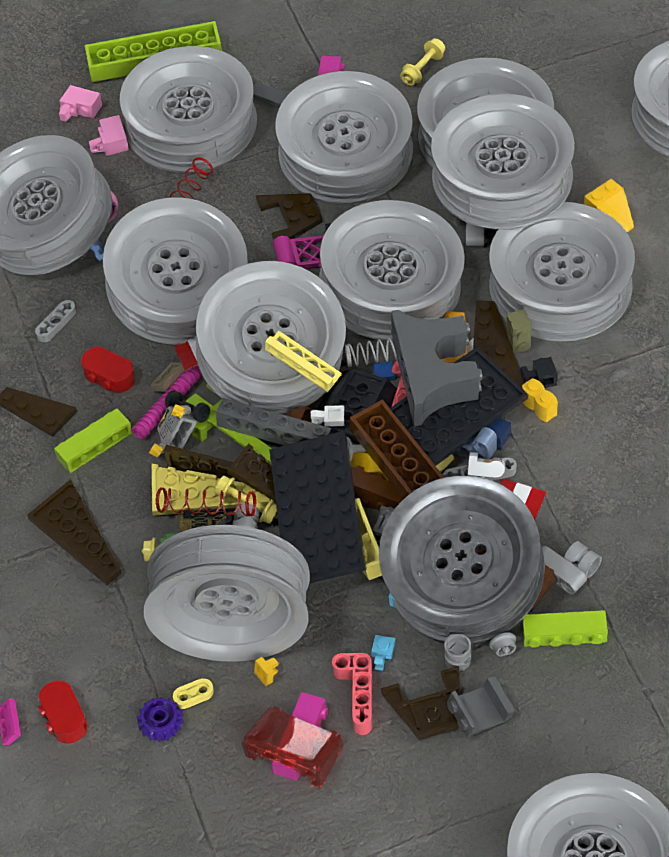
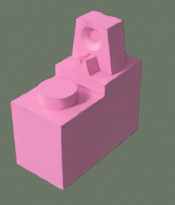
M70 85L60 99V120L67 122L71 116L77 117L78 115L94 119L102 107L100 93Z
M120 116L100 119L101 127H98L100 137L89 141L91 153L105 152V156L128 151L127 138Z

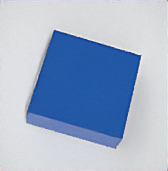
M392 361L373 364L374 374L389 381L395 380V374L392 372Z

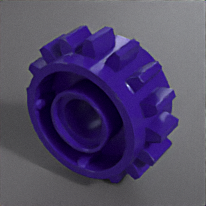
M152 698L148 703H144L143 709H139L140 715L137 716L139 731L142 730L144 737L148 735L150 741L153 739L158 740V742L161 740L168 741L172 736H176L177 730L182 729L180 724L183 723L182 710L178 708L177 702L172 703L170 698Z

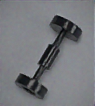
M172 390L167 394L165 398L167 408L170 406L174 407L175 404L188 405L196 421L203 423L208 419L210 415L209 405L199 403L194 406L191 403L182 401V394L176 390Z

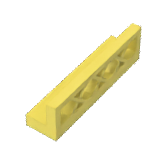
M280 331L274 337L269 336L265 341V350L326 392L331 389L341 376V372ZM280 338L281 340L286 342V346H284L277 340ZM297 350H298L299 352L302 353V357L299 356L298 354H296V353L293 352V351H297ZM309 361H314V362H316L317 365H318V368H317L316 366H314L313 364H311ZM324 372H330L335 376L332 378Z

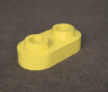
M198 679L181 686L173 693L174 703L177 702L178 708L186 709L206 701L214 693L213 685L208 679Z

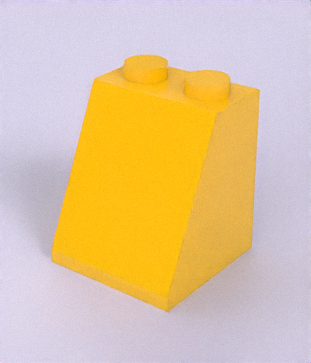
M608 180L584 196V205L591 206L608 214L626 232L634 228L624 188L614 180Z

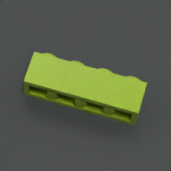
M116 408L55 447L57 460L69 473H72L131 435V424Z
M605 610L527 614L522 619L524 647L536 648L547 645L556 647L566 644H601L607 642L608 629Z

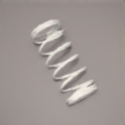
M390 338L387 339L385 353L383 344L381 340L378 339L376 355L372 343L368 341L367 360L361 343L358 342L357 362L351 344H345V353L348 367H352L350 348L353 354L355 365L358 366L359 345L361 347L366 365H368L369 343L373 351L375 362L378 363L379 342L382 346L386 362H388L389 340L394 351L395 359L398 360L392 340Z

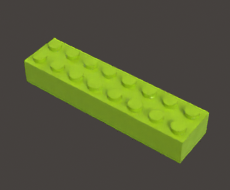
M215 21L85 45L92 82L128 76L142 61L168 49L201 46L222 51Z

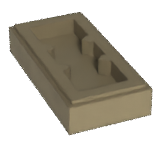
M172 362L150 385L152 391L165 392L176 382V379L185 371L182 363Z

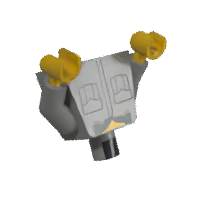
M175 404L174 407L170 406L162 412L163 417L157 428L161 443L158 445L155 443L149 451L151 455L158 458L161 453H164L166 445L183 449L197 424V421L189 415L191 408L188 405Z

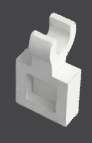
M325 406V411L312 410V423L319 425L324 422L325 426H344V406Z

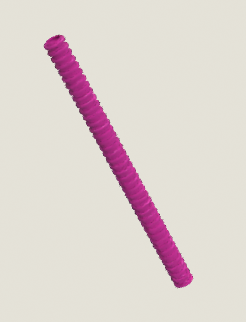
M198 365L184 371L176 379V382L169 387V390H166L165 394L132 427L135 436L145 439L146 435H149L150 431H153L154 427L160 423L163 417L162 412L167 409L165 398L170 391L176 390L183 397L197 383V380L202 376Z

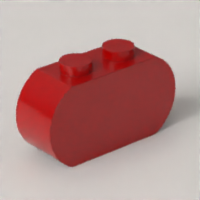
M93 347L83 354L81 364L85 378L89 382L101 385L105 390H111L115 393L125 392L134 385L135 374L130 360L102 347Z
M60 680L46 684L39 693L38 698L41 705L38 706L42 718L47 717L48 722L45 724L49 733H54L56 739L62 743H74L80 740L86 734L88 725L70 684Z

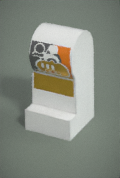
M470 452L468 475L500 477L503 475L505 463L501 458L481 459L478 458V453Z

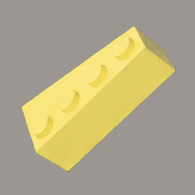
M357 498L356 502L367 570L362 572L369 580L382 576L379 562V547L360 499Z

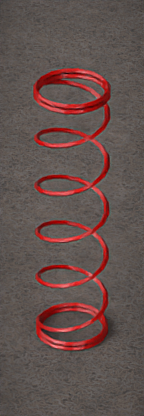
M196 157L192 162L193 168L186 170L185 179L178 182V190L172 192L170 198L175 192H183L190 195L193 199L191 194L179 190V184L185 180L192 181L200 188L196 189L190 184L189 186L195 190H201V186L196 181L187 179L186 174L189 170L194 169L199 177L208 179V175L213 172L211 163L204 158ZM201 160L207 163L211 168V172L206 173L202 169L197 168L195 161ZM197 172L207 175V178L200 176Z
M164 487L159 488L155 499L157 511L163 513L168 505H170L175 513H180L187 504L188 509L193 514L200 512L204 505L206 511L210 515H214L222 505L224 512L228 516L233 515L238 507H240L244 516L252 517L257 507V499L253 491H249L246 496V514L243 512L240 503L241 491L238 492V504L232 514H228L223 506V490L220 493V505L215 513H210L206 507L205 489L203 490V503L197 512L191 511L188 505V489L185 491V504L180 511H175L172 508L170 502L171 488L168 489V495ZM161 490H163L164 493V505L162 510L159 506V497ZM251 494H252V497H253V508H252V512H251V514H250V511H249V499H250V496H251Z

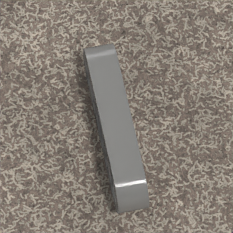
M62 301L36 327L35 333L40 342L50 341L74 317L76 307L73 301ZM53 319H60L59 323H51Z

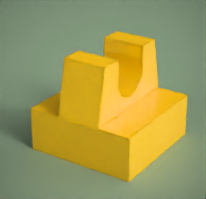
M263 657L255 660L254 674L267 687L273 683V677L278 672L275 667L279 663L275 658L265 661Z

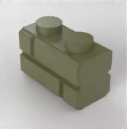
M523 309L507 314V336L513 353L525 352L531 348V323L526 311Z

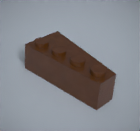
M357 465L355 468L351 466L356 499H360L363 508L368 507L380 511V507L385 506L395 509L403 500L391 482L382 474L376 472L373 475L365 472L364 467Z

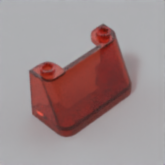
M276 706L267 708L245 735L241 743L246 757L252 760H256L257 756L261 760L267 758L298 771L301 777L305 778L307 776L311 778V785L320 789L344 746L340 738L341 735L336 731L324 730L286 714Z

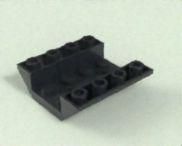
M351 368L341 372L339 379L325 393L317 410L325 411V406H344V417H352L382 399L391 408L397 388L386 378ZM361 388L367 389L365 392L358 391V389ZM344 420V426H325L331 428V433L345 431L347 437L356 440L357 445H360L359 441L350 431V420Z

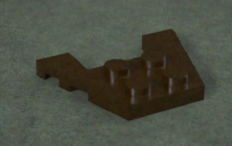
M311 193L256 196V201L261 211L279 207L288 227L272 232L273 240L279 236L295 239V236L301 232L305 233L322 223L321 214Z
M459 666L441 671V677L446 690L405 701L399 683L381 688L382 696L419 740L459 729L456 717L449 711L447 701L453 691H456L459 696Z

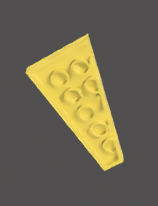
M152 464L153 516L179 514L175 513L170 505H168L163 513L157 511L155 499L156 493L161 487L166 489L167 495L168 489L171 488L170 502L175 511H180L186 501V489L189 490L187 501L191 510L201 508L204 489L206 490L205 503L207 509L218 508L221 500L214 493V490L216 488L215 482L220 481L221 478H217L216 475L189 470L183 472L173 467H168L167 469L159 467L157 464ZM234 481L232 485L233 488L245 495L249 491H253L257 501L265 506L270 501V498L245 483ZM161 490L159 497V506L162 510L164 505L163 490ZM229 494L223 500L224 508H235L238 504V499ZM187 504L183 510H189Z

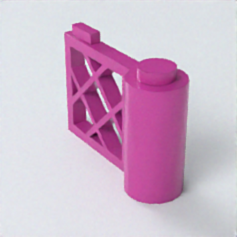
M324 235L289 239L287 236L275 238L273 240V247L277 261L290 263L302 268L319 267L320 269L321 262L317 258L320 255V248L313 244L322 242ZM302 244L306 247L301 250L296 245ZM309 248L316 252L313 256L307 253ZM304 256L308 258L309 261L300 262V258Z

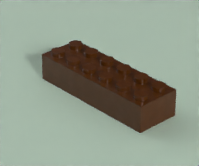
M383 399L350 417V431L403 499L421 486L445 478Z

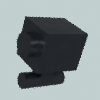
M551 357L533 360L532 371H528L527 366L520 368L525 383L533 378L542 383L544 388L557 386L558 374Z

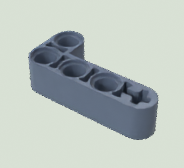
M483 427L475 438L454 453L469 459L470 452L478 453V458L490 460L497 448L496 433L490 428Z

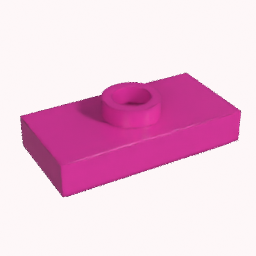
M10 698L0 706L1 738L3 745L7 746L21 736L15 699Z

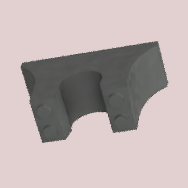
M393 310L391 312V335L414 426L422 425L430 414L444 406L478 400L479 392L482 391L480 382L483 380L482 371L477 368L476 362L447 363L442 361L444 358H455L466 353V345H469L468 334H470L469 323H465L463 315L443 319H421L409 316L400 310Z

